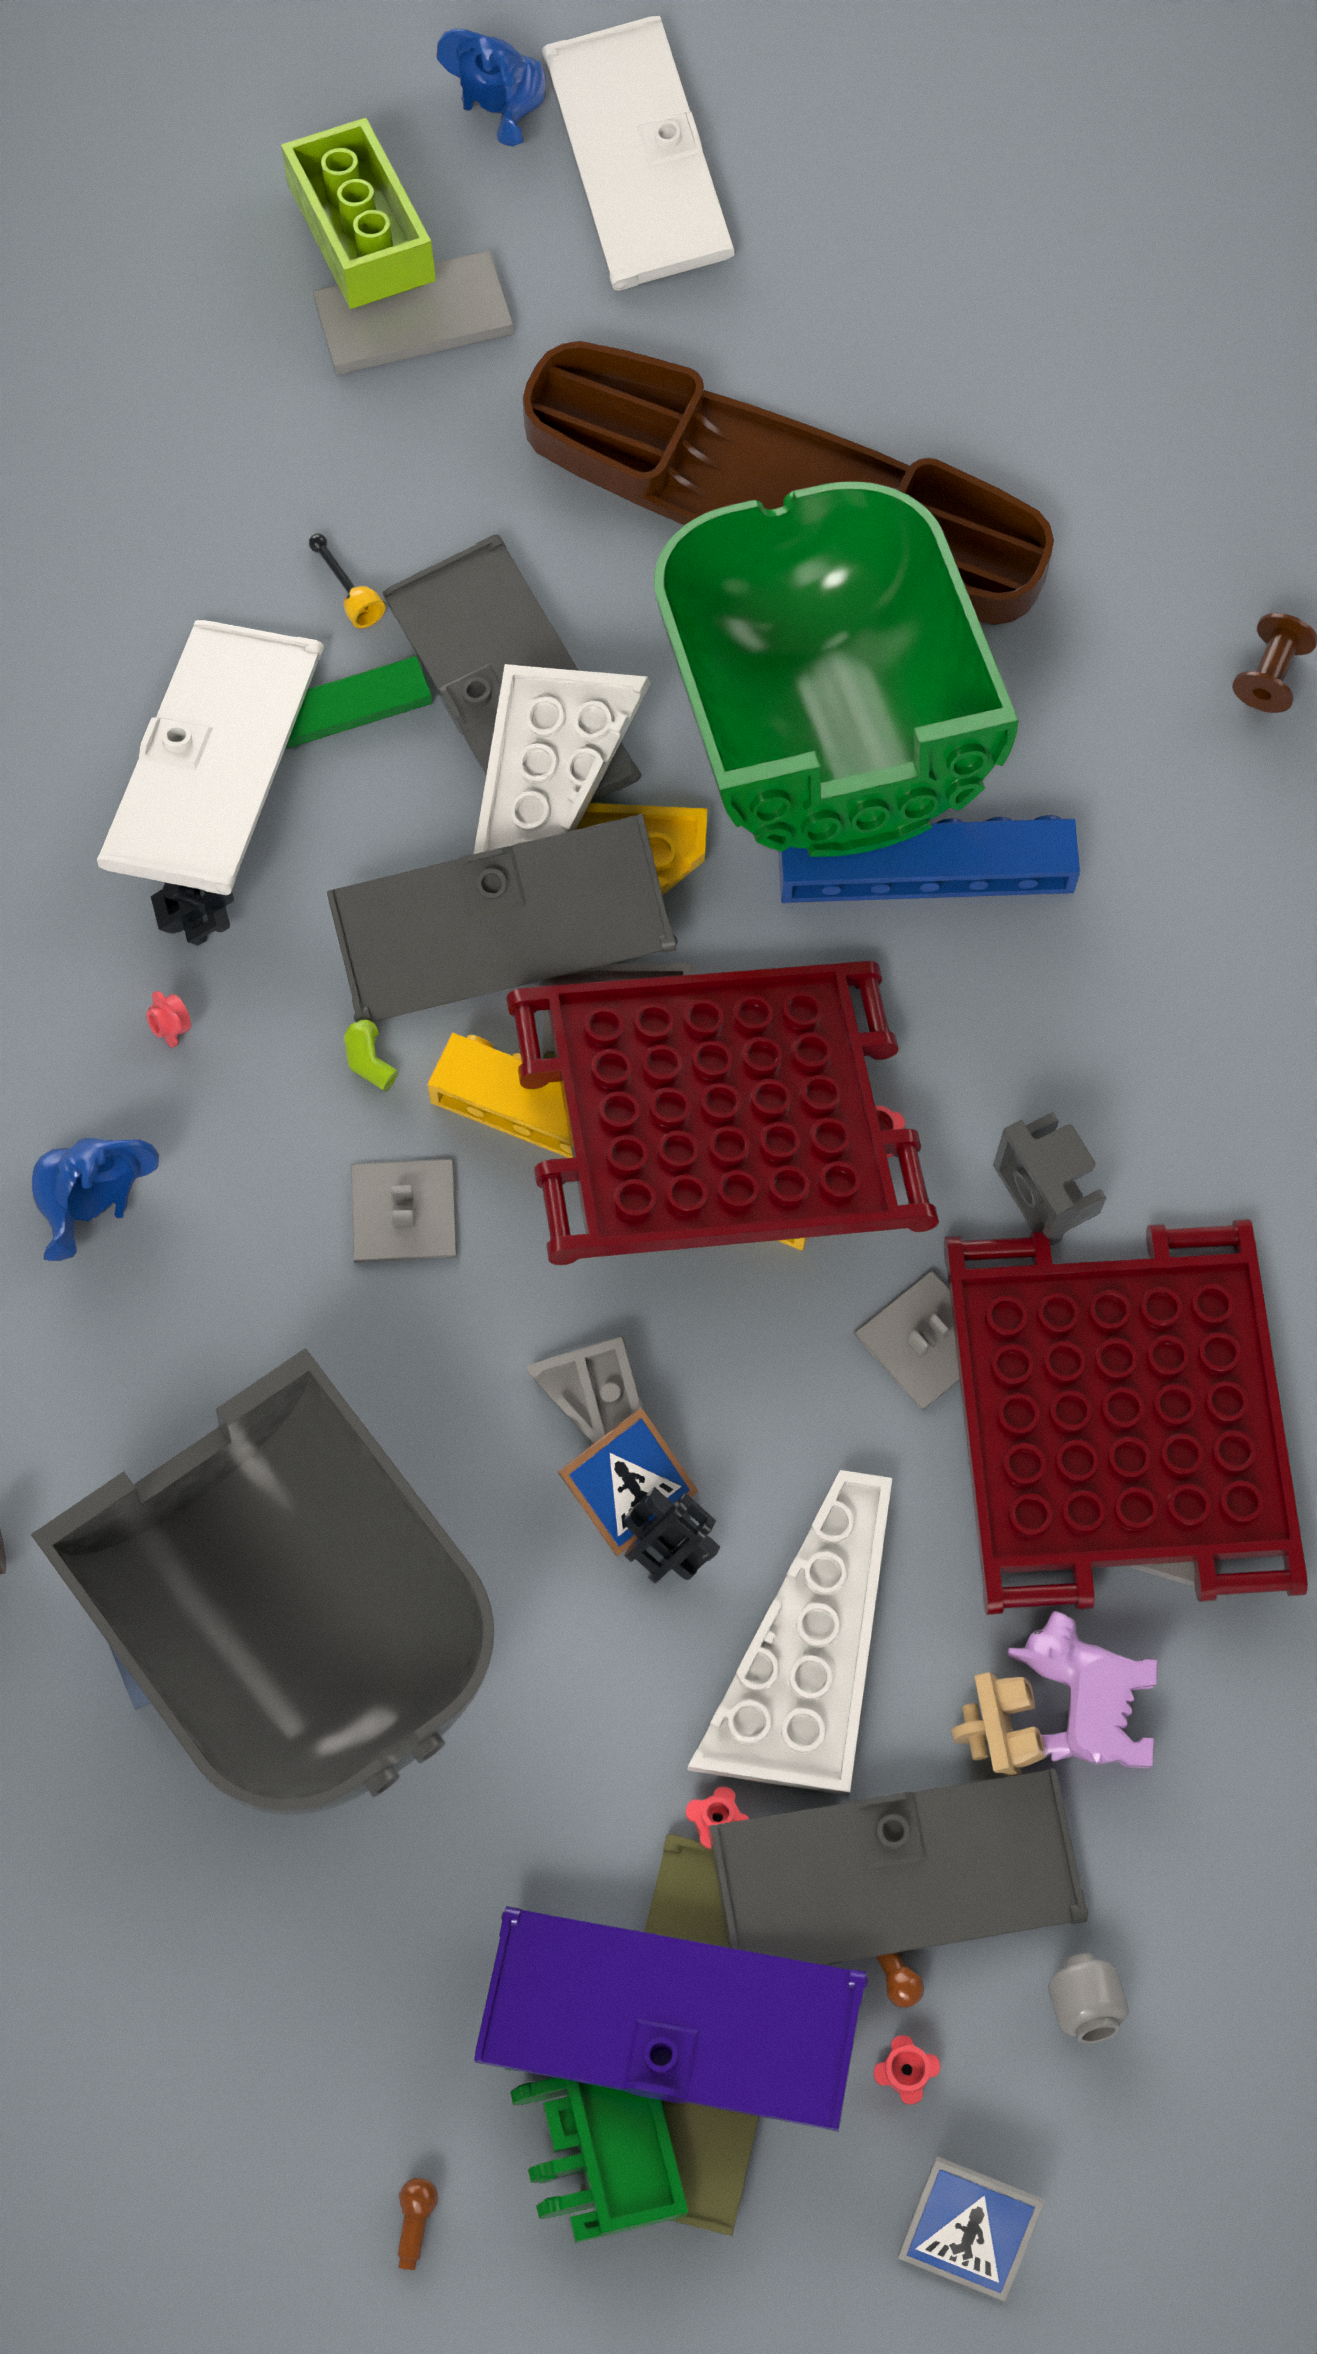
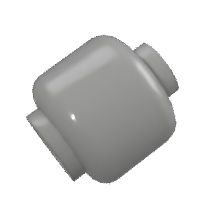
M1078 1954L1064 1960L1061 1964L1062 1970L1056 1973L1048 1984V1990L1060 2029L1067 2035L1077 2037L1078 2042L1085 2044L1098 2043L1114 2037L1121 2030L1119 2025L1124 2022L1129 2013L1116 1967L1106 1961L1094 1960L1091 1954Z

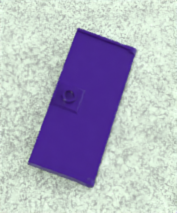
M506 1906L501 1916L500 1940L476 2045L475 2063L622 2090L637 2096L673 2103H691L839 2132L859 2009L862 2006L864 1989L868 1986L869 1982L866 1976L867 1972L607 1926Z

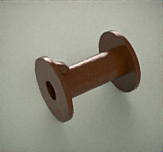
M1270 613L1261 617L1257 624V633L1267 644L1257 670L1238 674L1233 681L1232 688L1235 695L1246 705L1263 712L1281 713L1290 709L1294 701L1291 689L1283 682L1294 655H1306L1314 651L1317 645V634L1310 625L1297 617L1283 613Z

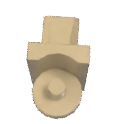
M991 1672L975 1675L983 1720L980 1718L977 1703L962 1706L965 1723L951 1729L953 1742L957 1744L969 1743L972 1759L982 1760L988 1758L985 1742L987 1740L994 1772L1004 1773V1777L1022 1774L1021 1767L1031 1765L1046 1758L1043 1738L1038 1728L1034 1726L1013 1731L1010 1714L1035 1709L1031 1683L1025 1677L998 1679Z

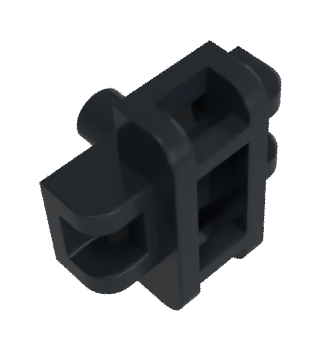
M165 882L162 890L150 896L158 929L170 934L184 930L187 942L199 946L207 941V935L213 931L222 933L230 928L226 906L234 901L233 893L231 891L229 895H222L205 891L206 895L201 897L200 890L197 888ZM178 904L179 910L173 913L172 906ZM206 914L208 920L203 922L202 916Z
M654 1487L628 1511L624 1519L626 1527L637 1537L628 1547L624 1556L630 1562L636 1559L650 1572L648 1578L654 1584L671 1569L683 1579L690 1580L702 1565L717 1555L720 1546L708 1536L716 1520L687 1493L673 1504ZM654 1514L655 1517L650 1521L648 1518ZM691 1517L699 1523L698 1526L691 1520ZM650 1545L664 1557L659 1562L646 1551Z

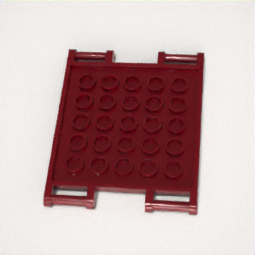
M859 961L528 987L511 991L507 995L506 1000L508 1012L511 1016H514L522 1061V1064L518 1067L520 1085L526 1089H538L544 1087L549 1082H560L573 1158L545 1160L538 1163L534 1168L536 1184L543 1191L550 1241L547 1242L546 1248L549 1262L554 1265H568L582 1258L907 1228L913 1232H925L935 1228L939 1224L936 1206L929 1203L918 1156V1152L921 1150L919 1133L914 1129L907 1128L881 1131L864 1056H870L875 1060H885L893 1057L899 1051L896 1035L889 1031L879 985L882 982V975L879 964L874 961ZM848 986H854L860 990L869 1032H858ZM548 1010L556 1058H541L534 1016L536 1011ZM886 1154L898 1157L908 1199L907 1205H898ZM577 1181L586 1234L571 1235L563 1184Z
M1250 1219L1234 1220L1233 1224L1229 1226L1166 1229L1164 1224L1148 1225L1146 1229V1243L1151 1257L1149 1259L1053 1264L1050 1239L1042 1231L1031 1232L1030 1237L962 1241L961 1236L944 1237V1259L948 1273L983 1582V1604L986 1615L1003 1614L1006 1608L1075 1604L1076 1609H1092L1095 1604L1092 1568L1193 1562L1195 1592L1199 1602L1216 1601L1217 1595L1286 1591L1288 1596L1307 1594L1306 1565L1255 1236ZM1234 1246L1237 1253L1170 1257L1169 1249ZM1031 1257L1034 1265L965 1269V1261ZM1283 1556L1285 1567L1284 1570L1216 1574L1214 1560ZM1072 1569L1073 1583L1002 1587L1001 1573Z

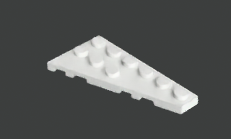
M505 664L474 854L577 829L651 684L647 676Z
M844 1470L839 1471L801 1549L787 1572L782 1586L770 1605L736 1671V1675L727 1693L716 1710L708 1730L688 1765V1771L849 1796L892 1478Z

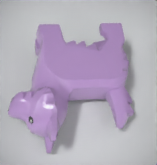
M1057 1611L1051 1613L1046 1626L1042 1630H1036L1030 1634L1025 1648H1009L1008 1657L1028 1665L1044 1678L1065 1684L1069 1689L1067 1730L1056 1734H1041L1046 1756L1051 1755V1761L1055 1762L1072 1756L1097 1765L1118 1762L1125 1767H1152L1154 1738L1142 1737L1138 1742H1133L1122 1729L1128 1725L1126 1717L1132 1714L1130 1706L1134 1701L1132 1690L1151 1689L1153 1686H1156L1157 1660L1143 1659L1142 1661H1134L1096 1645L1086 1644L1079 1640L1074 1619Z

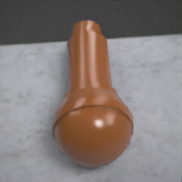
M899 1953L876 1956L887 1977L885 1981L887 1983L888 1999L900 2008H908L917 2004L924 1994V1984L921 1976L912 1971L910 1967L905 1966Z
M424 2178L408 2180L402 2186L401 2191H399L400 2206L404 2219L397 2254L400 2258L398 2268L415 2270L416 2262L420 2259L426 2219L430 2218V2214L438 2204V2191L435 2185Z

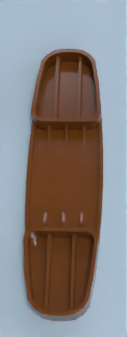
M584 341L562 343L547 351L536 364L526 383L523 394L524 428L527 441L536 453L582 479L682 525H686L693 519L715 509L751 500L760 501L765 509H777L783 507V500L786 495L795 490L835 482L874 483L909 495L926 507L935 517L945 535L979 622L996 625L1013 622L1020 618L1036 602L1045 583L1054 537L1049 522L1041 512L1005 491L938 459L923 458L908 465L878 451L808 424L745 402L704 390L701 376L689 367L623 349Z

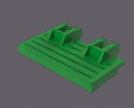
M559 2078L524 2083L510 2091L513 2105H524L567 2095L564 2098L543 2102L554 2153L579 2147L580 2154L539 2163L528 2169L530 2182L540 2184L582 2173L586 2188L584 2191L544 2199L536 2205L539 2219L552 2218L593 2208L594 2211L569 2218L576 2244L687 2216L688 2208L661 2100L637 2096L622 2090Z

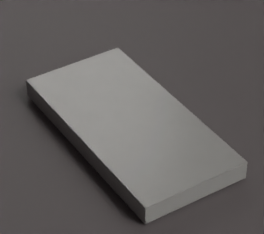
M490 250L434 263L435 282L353 309L349 308L338 285L313 291L315 306L335 374L340 375L514 334L513 322Z

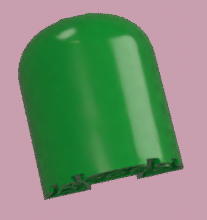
M835 482L790 492L783 500V507L777 509H765L760 501L751 500L705 513L678 530L662 549L654 572V589L661 618L724 808L737 828L742 826L752 833L757 843L780 852L785 851L789 847L807 849L811 857L853 855L888 847L933 828L930 820L949 808L955 810L964 808L985 789L983 780L994 766H1003L1006 762L1017 735L1018 717L945 535L930 511L914 498L896 489L874 483Z

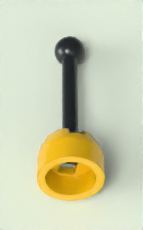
M319 533L312 535L309 539L310 549L320 553L348 592L343 605L351 623L358 629L368 628L377 623L386 610V605L378 593L367 586L355 587L328 550L326 537Z

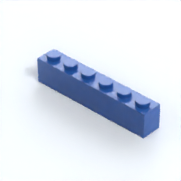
M1044 815L1034 820L1012 821L1008 817H993L984 822H963L960 819L947 818L937 823H931L933 828L897 844L869 852L835 857H811L807 849L789 847L783 852L778 851L781 903L1074 893L1080 874L1075 819H1061L1055 815Z

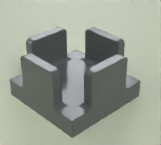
M1054 1112L1028 1125H1025L1023 1120H1020L1004 1128L993 1163L995 1170L1032 1231H1042L1050 1239V1246L1060 1242L1066 1231L1100 1214L1106 1200V1196L1101 1189L1083 1197L1074 1180L1092 1172L1095 1167V1161L1072 1125L1068 1124L1057 1129L1059 1120Z

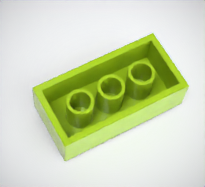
M366 117L281 144L287 185L350 309L436 281L432 241Z

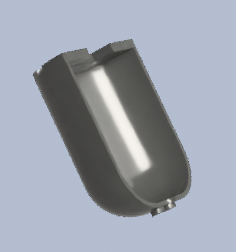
M305 1348L216 1408L219 1427L133 1484L123 1471L31 1534L205 1778L220 1792L247 1807L262 1812L283 1815L310 1814L328 1810L349 1802L368 1791L372 1797H375L391 1787L400 1777L398 1772L416 1759L418 1763H422L435 1755L446 1743L441 1736L461 1717L481 1687L490 1664L494 1643L492 1608L481 1579Z

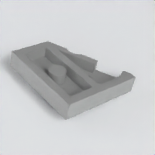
M622 1336L526 1365L531 1377L593 1444L639 1408L644 1410L626 1342Z

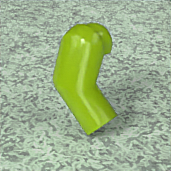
M360 1020L357 1023L350 1024L344 1034V1045L349 1068L386 1092L394 1084L398 1076V1070L376 1057L375 1043L376 1036L379 1035L378 1028L369 1020Z

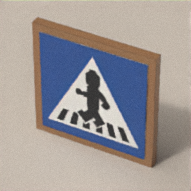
M642 1408L636 1410L558 1471L562 1480L616 1556L626 1550L637 1539L624 1523L628 1511L654 1487L673 1504L685 1493L692 1497L699 1492ZM652 1514L648 1519L651 1521L655 1515Z

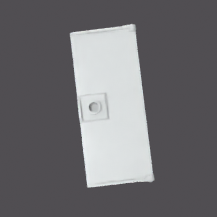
M650 16L544 46L542 48L543 58L548 66L609 269L612 288L616 291L638 286V284L724 261L735 256L734 247L706 163L696 124L686 100L661 17Z
M206 620L195 621L156 717L151 718L141 742L139 760L97 858L98 867L111 872L229 895L316 666L323 653V644L308 638L292 637Z

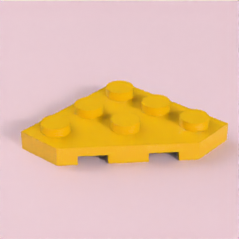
M589 803L576 830L643 814L662 896L705 861L707 808Z

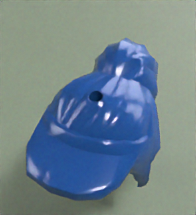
M457 28L444 32L437 42L436 57L449 73L460 78V86L463 88L461 97L463 109L471 111L473 102L477 101L481 108L487 112L502 113L496 134L499 143L512 147L523 143L522 129L518 126V122L522 117L537 109L544 101L546 95V75L540 62L532 57L522 55L512 45L495 37Z
M84 1138L78 1140L71 1148L52 1149L39 1158L32 1174L33 1198L39 1211L48 1220L53 1234L52 1241L48 1244L43 1254V1260L62 1261L74 1257L77 1252L74 1239L75 1220L89 1222L111 1207L112 1203L116 1204L115 1217H124L128 1196L135 1179L149 1175L159 1166V1153L153 1144L140 1139L102 1140Z

